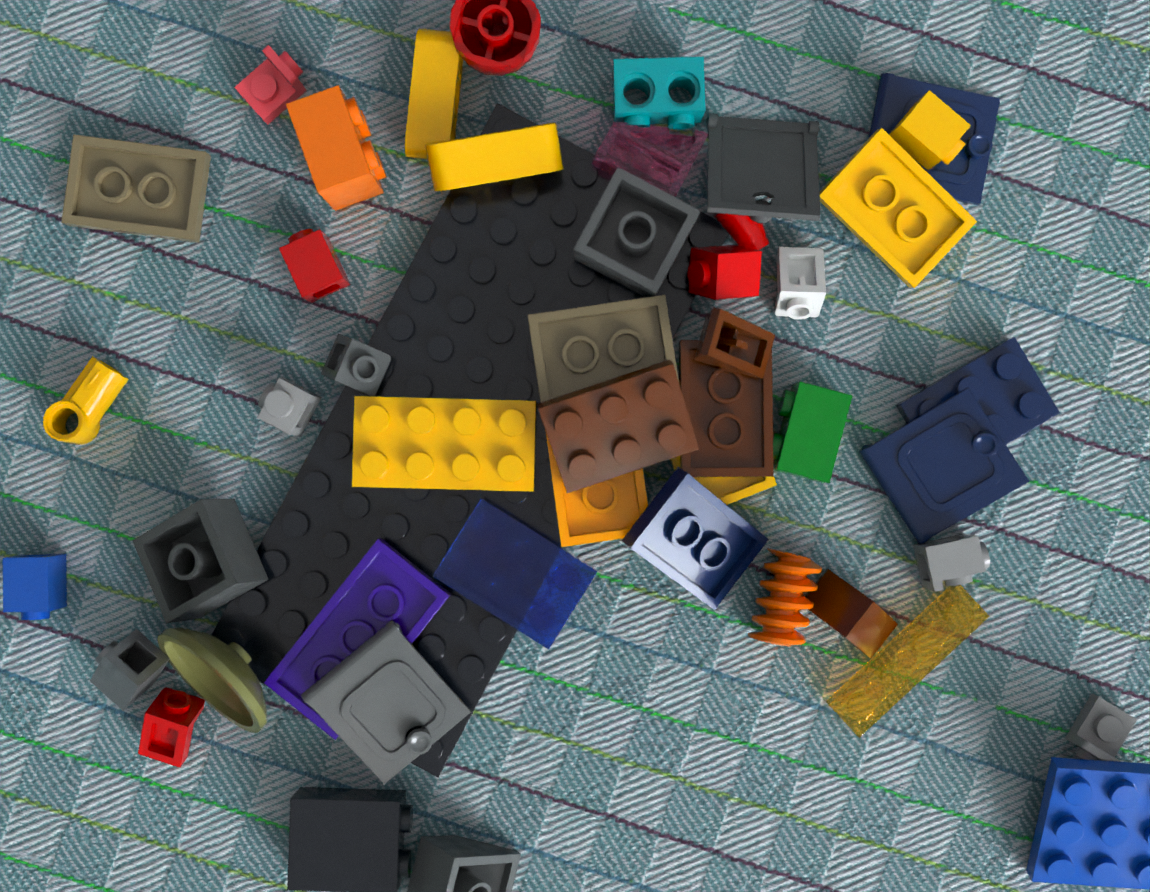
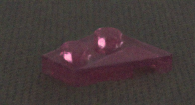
M613 122L591 165L611 176L614 175L617 167L676 197L709 134L704 131L695 130L692 136L669 134V127L650 126L642 128L637 125H629V123Z

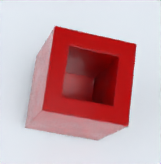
M311 228L299 231L288 238L289 244L279 248L301 297L308 302L313 303L351 285L329 237L320 229L315 232Z
M736 245L691 248L690 265L688 267L689 293L714 300L759 296L762 251Z

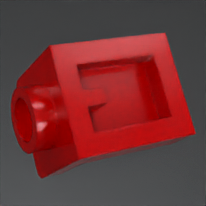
M168 687L163 688L145 712L138 754L181 768L188 757L194 723L204 709L205 700L183 691H177Z

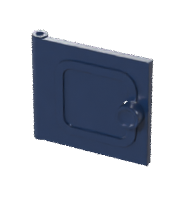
M882 73L880 75L869 138L880 128H883L890 134L915 102L930 90L971 125L960 138L963 142L968 140L967 151L970 155L967 156L963 147L947 165L941 161L927 170L920 163L918 164L956 201L979 205L981 203L989 156L993 147L992 141L1000 98L899 77L891 73Z
M969 387L874 444L864 445L859 450L862 458L918 544L926 543L934 535L1029 482Z

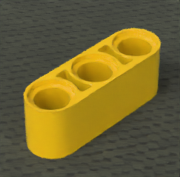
M421 28L417 30L405 133L406 157L428 159L425 145L455 139L464 60L456 51L450 31Z
M556 123L425 145L434 191L463 188L564 169Z

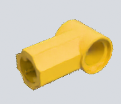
M92 356L63 399L53 403L46 410L43 416L45 432L55 440L70 444L84 445L91 442L100 430L101 418L129 379L113 367ZM76 413L78 416V426L69 434L66 430V421L71 414Z

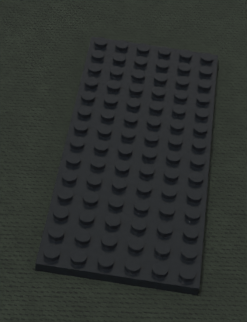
M497 103L480 135L536 126L537 124ZM560 136L558 138L563 170L450 190L367 344L391 356V361L379 389L373 397L536 401L534 492L352 487L354 396L370 395L345 385L257 549L258 556L269 580L230 601L212 633L214 637L227 645L231 642L240 645L252 659L248 665L259 682L264 684L377 539H383L451 593L442 607L412 643L471 711L470 714L432 744L428 752L419 755L411 762L438 778L561 549L546 431L537 404L541 402L528 315L646 298L574 259V247L617 167ZM701 211L656 295L666 296L672 339L696 294L689 293L688 267L690 265L691 248L722 246L729 234L716 219ZM421 726L411 728L406 734V739L411 731L419 729Z

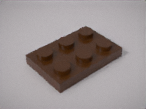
M680 340L679 384L699 447L698 450L680 455V468L692 477H772V349L764 378L761 379L695 361L694 357L699 340Z
M670 359L537 404L567 493L699 449L674 364Z

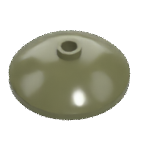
M167 628L158 636L159 647L170 658L168 662L217 712L235 725L252 733H258L266 725L267 708L262 687L248 665L252 661L250 655L235 642L227 645L213 635L186 628Z

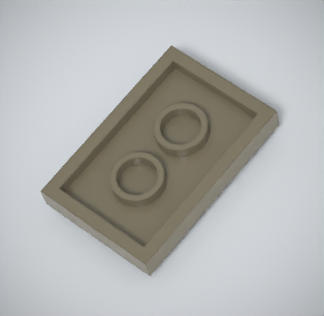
M73 134L61 223L73 227L199 243L211 155L206 151Z
M665 295L528 315L540 402L669 359L674 364L678 378Z

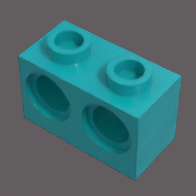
M704 57L613 59L614 125H623L624 129L628 131L647 130L650 128V124H668L670 129L685 130L693 128L695 123L702 122L706 111ZM678 87L684 88L691 94L692 99L687 103H677L671 99L669 91ZM631 89H639L647 95L648 99L642 104L634 105L625 99L624 94Z

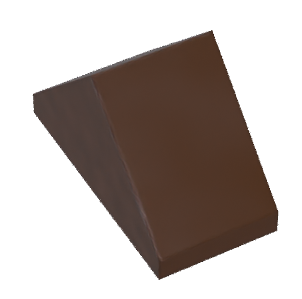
M712 308L705 318L694 360L763 379L775 334L723 309Z
M826 569L816 582L818 589L806 594V597L814 602L813 608L808 610L871 659L898 623L873 600L829 569Z

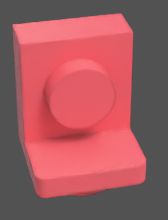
M269 45L262 50L267 59L234 87L267 125L287 109V103L297 100L307 91L298 79L303 73L302 69L286 51L278 56Z

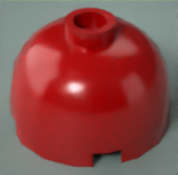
M456 0L451 9L450 32L456 51L469 67L485 75L503 76L518 71L530 61L539 44L541 17L539 10L532 0Z

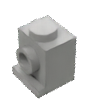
M281 376L275 384L270 383L263 391L258 402V406L262 409L257 418L288 435L301 436L322 397Z
M964 533L927 541L922 544H913L922 588L933 592L944 590L942 581L945 582V586L970 583L973 581L972 574L986 572V568L990 566L987 547L982 541H979V537L976 535Z

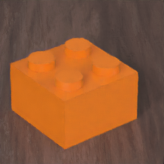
M339 85L286 104L316 190L335 211L384 193L380 180L386 178L387 175L378 152H375L371 141H365V138L372 136L366 117L363 111L360 110L355 97L347 99Z

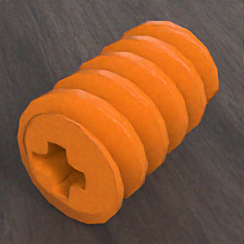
M767 548L769 552L778 557V561L764 563L763 565L764 569L774 575V579L760 580L759 585L769 591L770 596L756 598L755 603L766 609V614L752 615L751 620L760 625L762 631L751 632L747 635L753 639L775 645H802L805 643L806 638L796 631L795 628L809 626L810 620L801 614L799 610L811 609L814 606V602L804 596L803 592H811L818 589L817 583L809 579L807 575L821 573L822 567L812 561L811 558Z

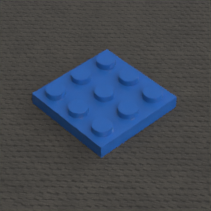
M1051 757L1026 868L1031 881L1150 890V764Z

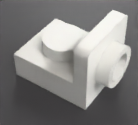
M779 247L776 257L778 295L775 303V315L788 316L793 319L818 317L826 295L824 249Z

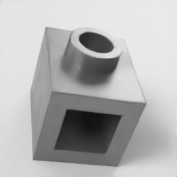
M135 629L119 644L113 641L100 652L95 659V662L99 665L90 682L124 711L155 683L170 658L138 629Z

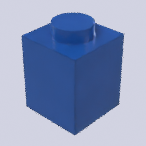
M26 554L3 558V612H21V620H40L50 618V611L67 607L66 554Z

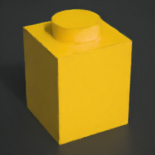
M929 90L915 102L889 135L912 158L929 170L941 161L947 165L957 156L966 144L960 138L971 125Z

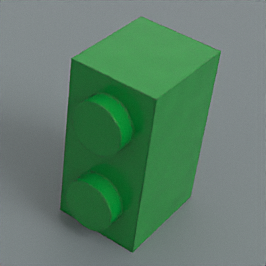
M804 382L792 384L791 391L785 389L778 407V415L784 416L779 434L773 432V470L820 483H830L853 395Z

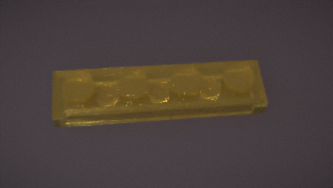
M961 585L949 586L837 690L826 703L860 738L990 616Z

